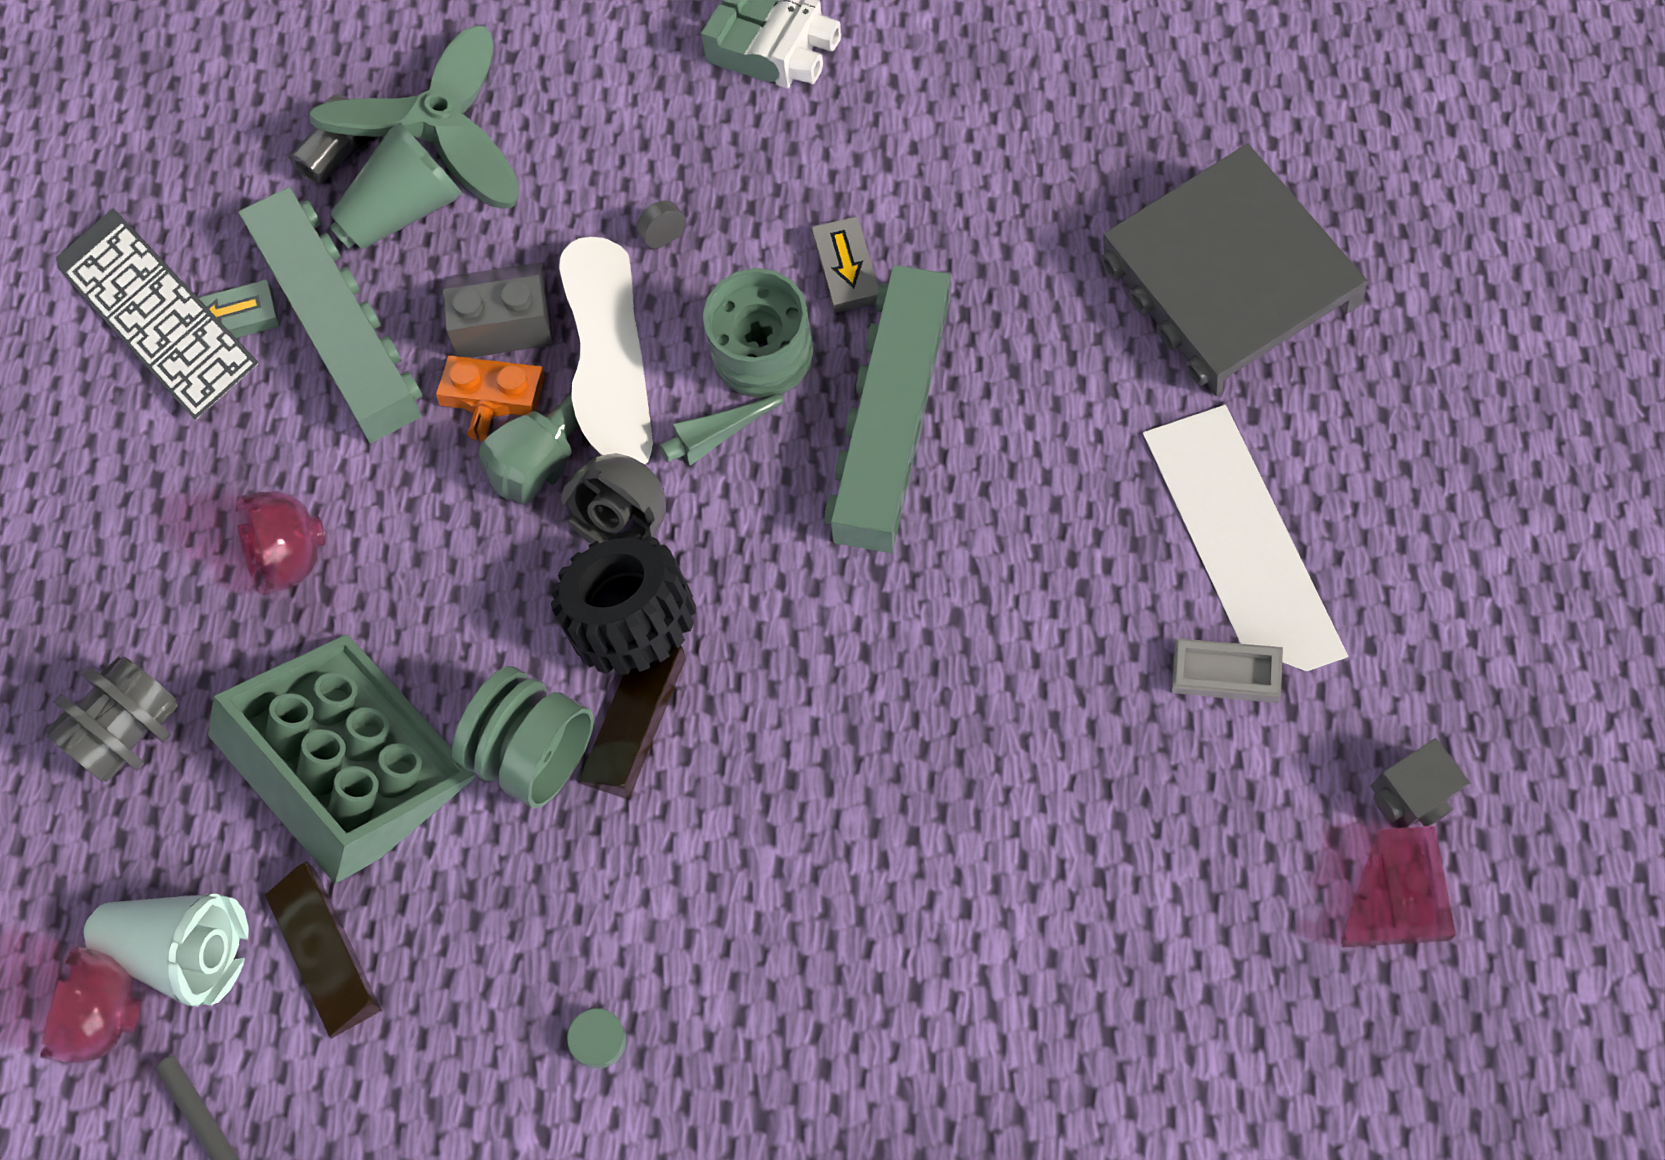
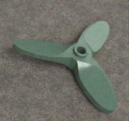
M484 26L466 28L448 45L436 64L430 90L420 95L398 99L357 98L321 104L310 111L309 121L313 126L337 134L385 136L391 127L401 122L414 137L433 143L447 169L480 200L492 207L502 209L512 208L516 205L519 194L518 181L511 166L487 133L463 115L481 91L491 64L493 42L490 32Z

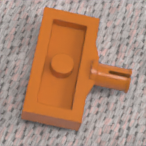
M448 355L436 396L440 406L461 408L473 413L467 435L475 441L478 440L479 436L480 441H484L488 437L493 417L510 414L523 416L531 411L536 412L545 375L542 366Z

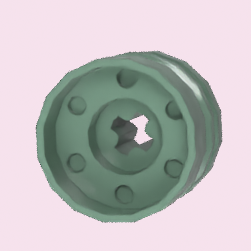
M752 268L737 271L716 285L707 297L702 316L715 370L725 385L741 395L756 398H767L776 394L782 395L797 386L810 369L814 351L805 298L794 281L774 270ZM763 342L765 346L759 347L758 343Z
M505 666L495 672L479 688L468 704L453 739L452 758L458 766L467 771H475L478 777L484 781H495L499 778V786L503 792L531 808H541L557 795L581 760L593 730L594 715L590 708L563 693L553 692L547 696L548 690L542 681L528 678L526 672L517 667Z

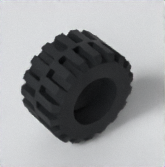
M629 533L625 538H621L619 534L608 536V540L599 543L597 540L589 544V549L583 553L577 552L570 558L572 562L570 566L562 567L557 575L560 582L553 584L551 594L554 600L551 601V607L559 625L584 664L588 667L595 666L598 672L608 674L613 669L617 675L629 674L633 668H637L640 672L650 668L649 663L657 659L661 663L670 656L668 651L672 647L679 648L685 641L682 634L691 631L694 624L691 616L696 613V604L675 558L665 544L660 545L658 539L652 536L642 539L640 533Z

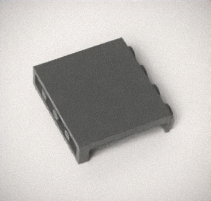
M1249 143L1103 233L1104 255L1101 256V260L1108 274L1116 281L1120 278L1123 279L1130 288L1129 296L1136 309L1142 315L1147 313L1152 315L1159 324L1157 325V331L1164 344L1170 350L1178 348L1187 359L1185 364L1192 379L1199 386L1207 384L1216 396L1223 392L1224 379L1329 312L1340 307L1347 315L1363 304L1368 280Z

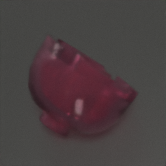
M270 491L237 496L236 512L246 510L247 524L237 525L242 553L250 576L252 577L259 566L264 580L256 589L258 593L264 595L282 591L300 584L310 576L317 562V547L325 545L326 542L320 517H310L305 505L293 495Z
M72 946L64 963L72 965L68 979L58 980L42 1038V1044L46 1046L40 1053V1058L60 1062L84 1063L99 1059L113 1050L123 1032L134 1034L143 1000L133 998L134 979L112 956L97 950Z

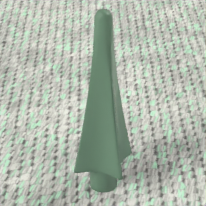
M776 394L732 410L674 423L675 438L660 444V452L667 463L684 455L688 464L692 465L740 429L780 406L784 399L781 394Z

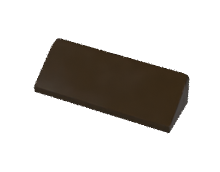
M683 646L679 648L672 647L668 651L670 656L661 663L657 659L649 663L650 668L639 672L637 668H633L629 674L622 676L579 779L580 784L628 800L630 799L686 661Z
M307 861L302 863L266 893L265 897L327 1034L332 1039L382 1010L317 871Z

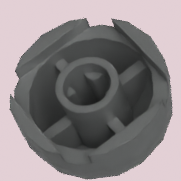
M617 453L592 458L573 474L564 485L561 495L562 507L568 501V506L573 513L568 520L569 523L590 544L597 540L599 543L608 540V536L619 534L621 538H625L629 533H640L642 539L647 536L655 537L666 513L665 492L657 476L642 462L630 456ZM630 518L635 521L633 529L616 533L623 529Z

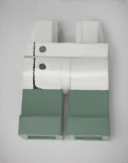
M722 0L723 5H718L701 33L707 63L763 81H776V85L787 89L794 79L815 84L821 74L823 60L822 54L811 51L813 46L828 51H834L841 39L840 22L821 15L820 0Z

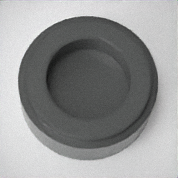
M659 201L643 211L637 222V232L649 247L659 249L681 236L686 226V218L673 202Z

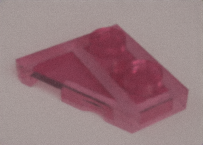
M1435 826L1379 830L1374 837L1341 937L1342 948L1451 941L1456 936Z

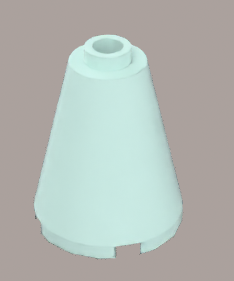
M203 894L104 903L87 919L84 926V938L86 948L92 956L184 1005L199 1007L198 1005L201 1004L211 1006L218 1003L232 989L245 958L234 959L239 946V939L248 940L249 928L245 911L236 899L220 894Z

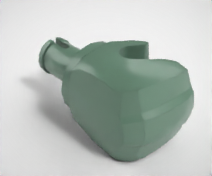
M572 391L547 416L531 411L526 415L505 423L484 440L479 448L480 464L488 478L489 485L496 494L506 500L525 504L537 496L545 480L552 486L559 480L566 466V459L572 452L567 438L579 427L571 399Z

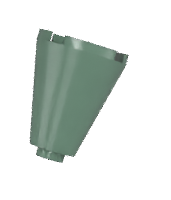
M399 122L390 128L330 212L331 216L336 220L330 228L348 248L356 243L361 249H365L450 204L462 192L415 137Z

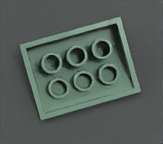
M348 634L227 689L213 698L208 736L334 884L382 858L470 783L476 775L473 771H467L455 763L452 758V748Z

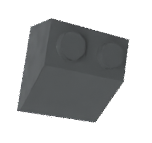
M544 262L449 277L443 289L446 331L458 357L473 358L554 345Z

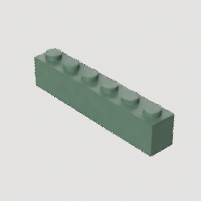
M289 186L238 211L369 443L371 444L421 418V412L415 400L423 397L409 370L402 374L397 370L395 364L402 360L388 335L379 339L374 331L381 324L369 302L366 300L359 304L354 297L361 290L349 268L346 266L339 270L334 261L341 257L329 234L325 233L319 236L314 229L321 226V222L308 199L299 203Z
M893 265L889 283L881 282L876 310L882 312L879 324L871 323L867 337L866 351L872 353L869 366H860L857 378L856 393L862 395L859 408H850L847 419L846 436L852 438L849 450H840L836 464L835 479L841 481L838 495H829L825 510L824 523L832 526L833 543L893 554L950 302L951 274Z

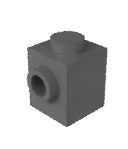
M1434 738L1384 771L1370 787L1375 792L1373 797L1378 809L1388 820L1392 822L1397 820L1404 830L1420 821L1426 829L1453 810L1448 801L1470 784V781L1437 738Z

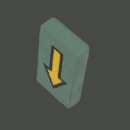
M268 279L199 297L203 304L235 338L280 326L273 288Z

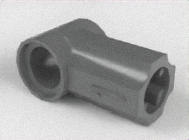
M335 94L327 99L325 103L349 100V98L341 94ZM315 128L289 155V159L293 167L305 178L315 184H322L354 149L360 152L365 151L370 146L367 142L369 140L374 142L378 136L337 134Z

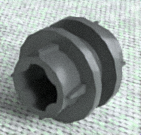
M118 656L101 673L87 666L80 674L93 688L77 705L60 694L53 702L63 713L46 733L48 734L47 738L98 780L108 782L125 764H128L136 771L145 764L131 750L148 732L162 743L171 736L162 724L179 705L176 703L177 700L163 686L125 656L122 658Z

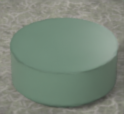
M600 1008L589 1009L579 1014L571 1023L567 1036L568 1047L572 1055L583 1066L591 1069H603L614 1064L623 1054L626 1047V1032L620 1020L610 1011Z

